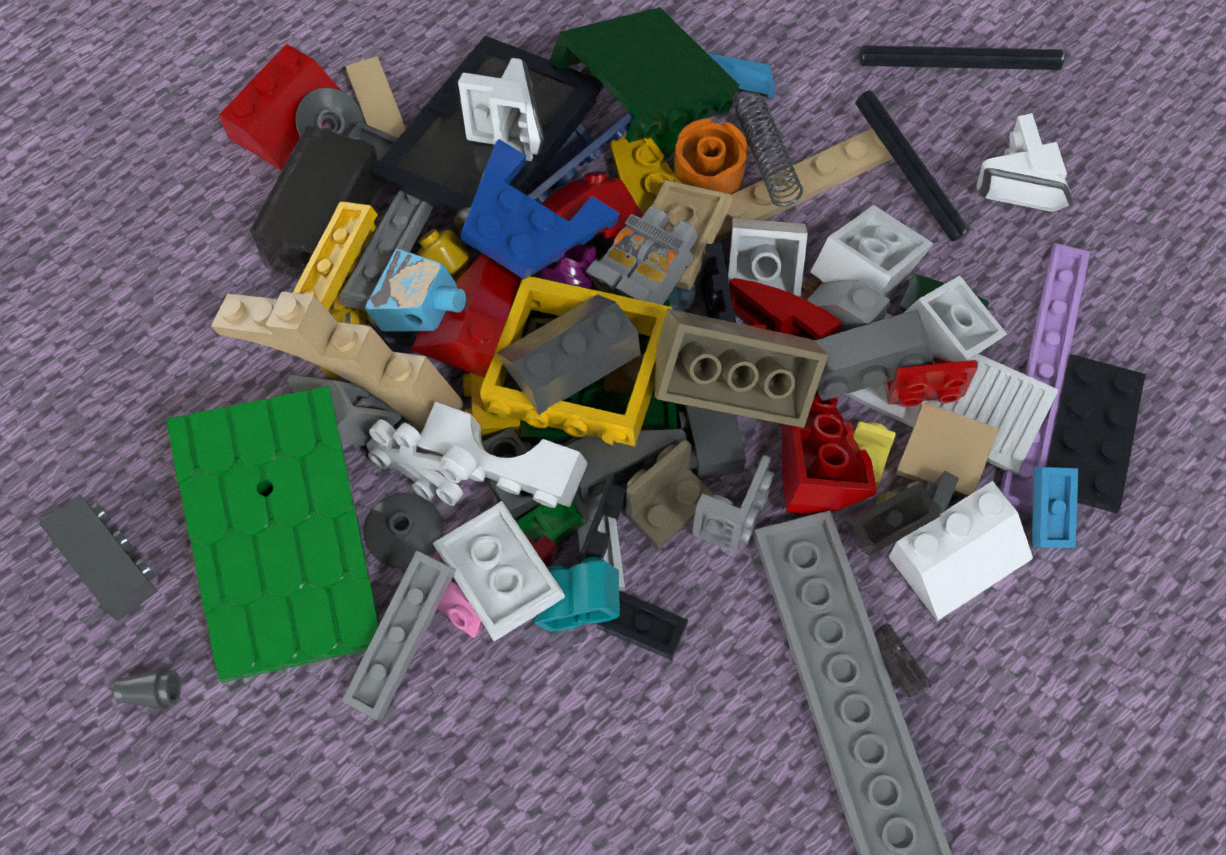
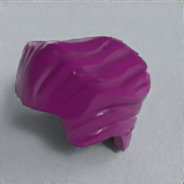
M588 244L573 246L564 252L563 257L539 270V278L587 289L594 287L595 285L589 278L586 270L596 260L595 246Z

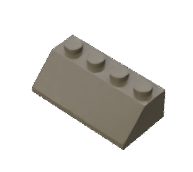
M667 309L656 349L655 398L804 428L828 354L812 339Z

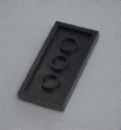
M1070 354L1046 467L1078 468L1077 503L1117 514L1122 505L1146 374Z

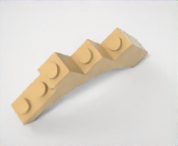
M281 292L278 299L227 293L211 325L219 335L243 339L278 349L343 377L385 402L420 432L423 431L435 402L461 411L464 410L466 405L426 356L392 352L371 326L337 322L314 295Z

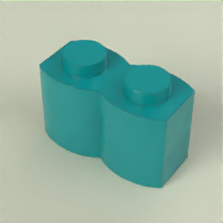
M585 558L581 561V564L571 568L566 566H552L548 568L562 589L565 598L534 617V624L549 632L574 629L583 624L610 621L620 616L619 570L607 563L603 558Z

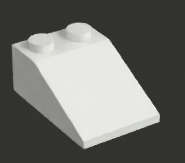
M873 205L828 237L810 273L818 277L822 283L858 280L886 298H889L924 257L933 243Z

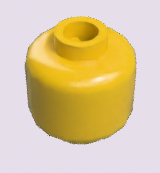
M432 229L418 241L421 247L416 255L444 265L455 282L470 267L468 265L471 258L470 251L454 231L444 230L439 233L436 229Z

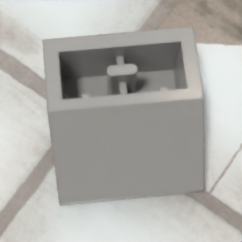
M291 375L287 379L293 393L305 390L310 391L311 389L324 386L330 387L342 444L366 446L367 442L372 438L369 430L379 419L388 422L392 427L401 419L398 412L356 384Z

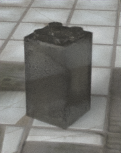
M310 125L305 127L250 229L265 268L300 279L340 201L374 207L384 187L383 183L372 179L370 173L378 163L374 145L361 138L353 139L337 134L329 128L320 129Z

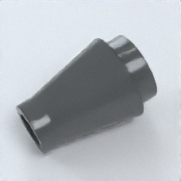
M165 667L127 678H118L113 686V696L117 703H130L159 709H166L169 705L176 704L181 694V681L176 671H169Z

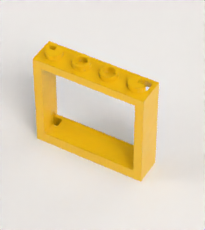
M531 276L522 279L480 390L485 412L498 414L500 419L504 420L510 417L523 420L536 428H546L549 426L562 429L574 437L589 435L600 438L613 446L614 442L635 447L655 387L658 339L667 309H672V307ZM598 294L615 301L639 334L651 336L625 415L565 401H559L538 415L524 392L502 387L508 370L498 357L497 352L520 340L531 310L561 316Z

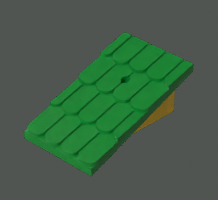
M324 386L311 389L310 391L305 390L271 397L270 399H261L166 419L177 482L180 486L187 530L191 539L203 610L206 614L219 681L221 683L367 651L380 623L330 387Z

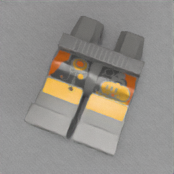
M651 205L641 218L633 214L630 215L625 222L627 226L618 233L613 246L600 262L594 260L586 270V273L595 287L602 292L663 305L682 277L685 268H689L694 261L690 252L698 237L694 226L679 220L672 231L668 233L664 231L670 222L668 215L663 210Z

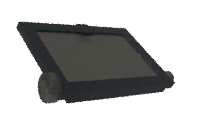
M484 36L370 171L372 179L457 215L454 218V223L462 233L494 148V144L467 140L458 85L462 74L469 73L502 78L512 58L522 59L527 64L544 142L541 153L538 155L533 154L532 161L526 160L525 166L509 183V185L524 194L527 193L597 103L596 97L603 89V83L587 67H584L581 72L569 67L558 69L548 59Z

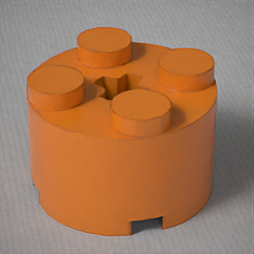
M700 119L690 123L678 136L675 146L674 174L676 173L682 184L731 195L736 193L743 183L747 158V142L744 135L736 126L725 121L724 125L712 123V119Z

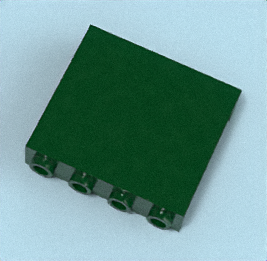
M661 7L561 31L550 61L558 69L583 63L634 115V119L625 137L629 143L644 138L649 139L656 134L669 130H676L681 126L700 119L725 114L734 103L733 98L740 86Z

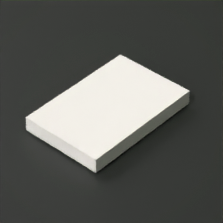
M502 501L433 542L443 562L456 569L453 576L493 641H496L565 598L562 589Z

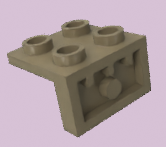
M686 439L676 447L673 444L666 447L657 457V463L647 472L644 469L638 471L627 483L626 518L657 549L661 548L694 519L696 506L702 493L710 497L715 495L689 469L691 444Z

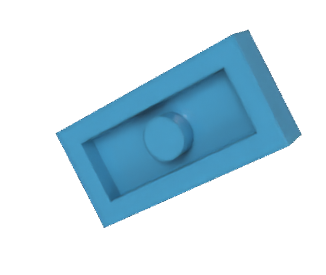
M1034 467L1032 546L1076 548L1078 468Z

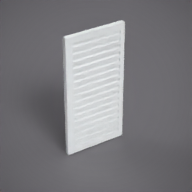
M886 313L885 319L893 317V315ZM977 354L969 360H976L978 369L965 396L955 402L940 403L938 400H929L913 407H902L900 404L888 405L885 383L845 395L913 428L924 402L999 428L987 462L1017 475L1021 472L1020 467L1059 389Z

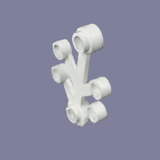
M379 419L369 430L372 436L366 444L369 450V459L381 469H386L387 467L397 469L414 481L412 488L417 495L430 501L437 494L442 501L451 506H454L463 496L462 489L456 483H459L461 480H467L477 468L476 460L466 450L458 446H452L443 457L418 453L416 448L421 440V435L414 427L407 423H402L395 430L388 422ZM435 470L441 471V473H442L445 477H443L442 475H440V474H439L438 472H436Z

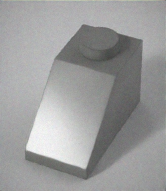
M855 280L821 283L807 301L823 308L841 320V333L885 319L890 299L862 282Z

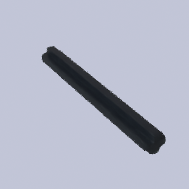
M871 90L862 93L855 101L856 106L948 238L954 242L964 237L968 233L969 227L877 96Z

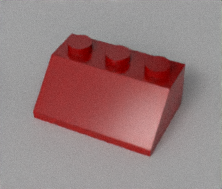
M286 43L223 109L219 117L230 140L283 171L306 145L296 127V112L302 99L310 92L319 88L342 90L313 58Z

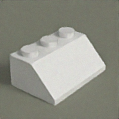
M992 481L898 540L889 558L935 620L939 621L1031 561L1033 556L1018 512Z

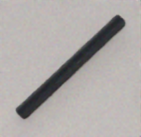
M863 45L859 52V62L862 66L1060 70L1064 64V51L1061 49Z

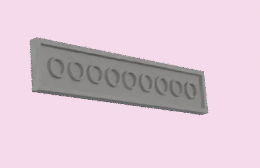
M831 510L755 529L753 536L857 854L952 855Z

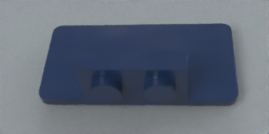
M629 111L615 118L592 138L580 123L525 195L541 204L550 196L547 192L548 188L552 187L554 189L559 185L562 186L578 173L574 168L576 165L581 167L601 155L605 151L602 146L604 142L608 145L613 140L617 141L624 136L631 126L629 122L634 119V115Z

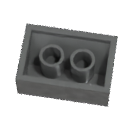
M597 294L497 352V354L538 415H540L547 408L567 399L639 356L640 346L637 329L615 301Z

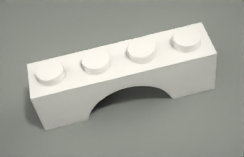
M435 402L421 433V440L417 444L425 454L441 457L452 446L461 447L471 454L477 462V468L469 478L479 482H483L485 477L498 481L497 487L515 495H519L521 490L534 494L533 500L551 508H555L557 503L570 507L588 464L579 451L544 439L532 450L521 456L513 458L493 456L485 451L481 439V425L471 414Z

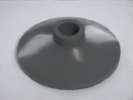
M319 88L310 92L302 99L296 112V127L303 142L315 153L328 158L346 156L342 154L341 145L358 121L365 123L362 111L357 103L346 93L334 88ZM322 121H326L331 125V132L323 128Z
M409 493L396 494L382 500L370 512L365 523V541L371 554L381 563L396 568H407L416 550L430 557L434 554L436 549L433 542L443 536L442 518L437 508L422 496ZM399 521L409 522V526L403 531L396 530L395 526Z

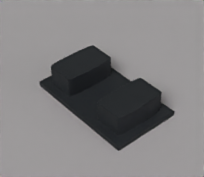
M611 473L580 552L579 564L585 558H604L610 535L597 530L603 515L618 520L626 499L627 490L625 487L614 484V473Z

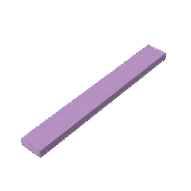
M1054 243L1051 249L1025 375L1059 389L1020 467L1021 472L1014 475L1013 472L1004 470L999 489L1015 510L1033 514L1034 467L1047 466L1090 251Z

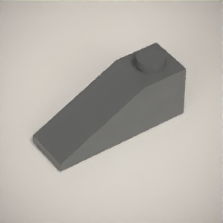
M683 429L641 430L635 447L614 442L613 446L600 438L589 435L574 437L568 440L564 447L579 451L588 463L576 491L582 503L604 492L611 473L615 474L614 484L620 485L630 480L638 471L642 469L645 471L649 470L657 463V457L666 447L671 444L676 447L686 439Z

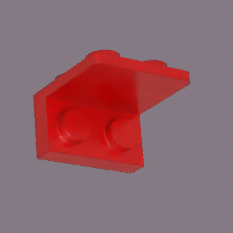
M933 358L934 364L898 368L894 379L885 382L888 405L900 404L902 407H913L929 400H938L940 403L955 402L965 396L978 369L976 360L951 362Z

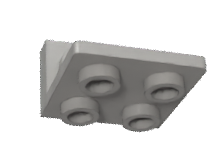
M763 455L741 508L735 507L725 497L718 495L710 497L702 493L695 510L692 536L734 553L737 552L740 542L748 544L756 525L755 520L759 510H762L771 489L769 487L775 474L768 471L771 457Z

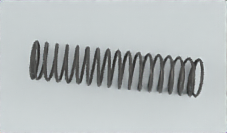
M759 94L746 95L737 102L735 113L745 133L772 203L780 207L790 206L801 198L803 187L774 123L766 100ZM758 96L761 98L749 100L748 102L743 104V106L740 108L738 112L740 103L747 97ZM753 101H760L763 103L750 106L742 113V115H740L742 109L748 103ZM756 106L763 107L762 109L751 112L747 115V117H743L749 109ZM759 112V113L756 114L755 116H752V117H754L753 119L747 120L748 118H750V117H749L750 115H752L753 113ZM762 117H766L764 120L759 121L754 125H749L752 121H756ZM764 122H768L766 126L760 127L757 130H752L753 127L759 126ZM766 127L770 128L768 131L763 132L760 135H754L756 132H759L765 129ZM768 133H773L770 137L764 138L761 141H756L759 137H762ZM770 138H775L774 141H772L771 143H767L764 146H759L761 142H765ZM777 144L774 148L761 152L763 148ZM775 149H779V151L776 154H772L769 157H763L766 153H769ZM776 155H781V157L777 160L768 163L766 162L769 158H772ZM777 161H784L776 167L768 168ZM786 166L782 171L771 174L774 169ZM788 172L785 176L781 178L773 179L776 175L780 173ZM790 178L787 182L775 185L781 179ZM785 184H792L789 188H786L784 190H777L779 187ZM795 184L797 185V188L788 195H774L775 192H784L791 189ZM800 187L798 196L790 201L781 202L774 199V197L785 198L791 196Z

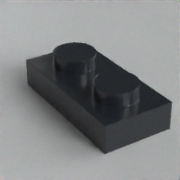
M619 591L620 616L610 621L597 623V629L672 661L688 625V619Z

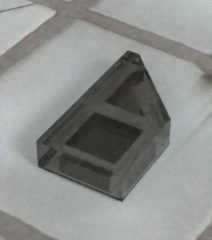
M885 623L877 629L875 634L884 663L907 696L920 695L932 687V683L892 626Z

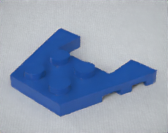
M498 139L462 229L461 240L521 278L526 279L563 257L566 250L578 243L583 245L593 239L594 234L605 227L610 229L616 225L620 213L593 196L588 199L571 221H567L509 185L511 180L525 166L526 155Z

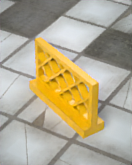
M340 201L292 292L314 295L336 321L340 323H346V313L350 312V324L365 325L368 319L365 310L341 305L339 295L349 279H345L348 272L350 277L377 229L374 221L378 214L371 205ZM365 241V248H361L363 242ZM334 301V309L329 310ZM320 367L327 376L338 379L339 375Z

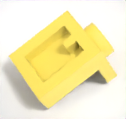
M859 421L853 437L860 450L866 449L872 460L876 487H878L896 433L889 431L885 426L876 422L865 423Z

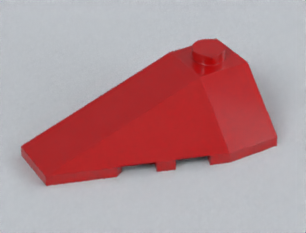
M604 171L584 174L585 179L570 182L541 203V205L562 218L571 221L588 199L593 196L620 213L615 226L610 229L605 227L595 233H604L605 238L616 237L627 226L625 222L631 214L639 218L643 215L623 181L607 177Z
M482 253L456 281L457 288L463 289L466 294L464 309L461 312L446 311L438 328L434 331H419L412 351L485 378L513 304L521 277Z
M819 396V402L814 398L804 428L781 424L782 483L786 512L814 515L831 510L832 513L873 497L877 492L872 460L866 449L860 450L853 437L855 430L850 421H844L836 407L838 403L837 398L822 401Z

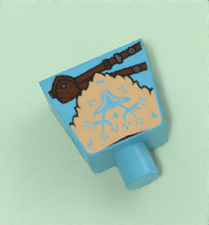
M395 249L364 309L381 331H434L438 328L446 311L461 312L464 309L466 294L463 289L457 288V284L446 267L441 263Z

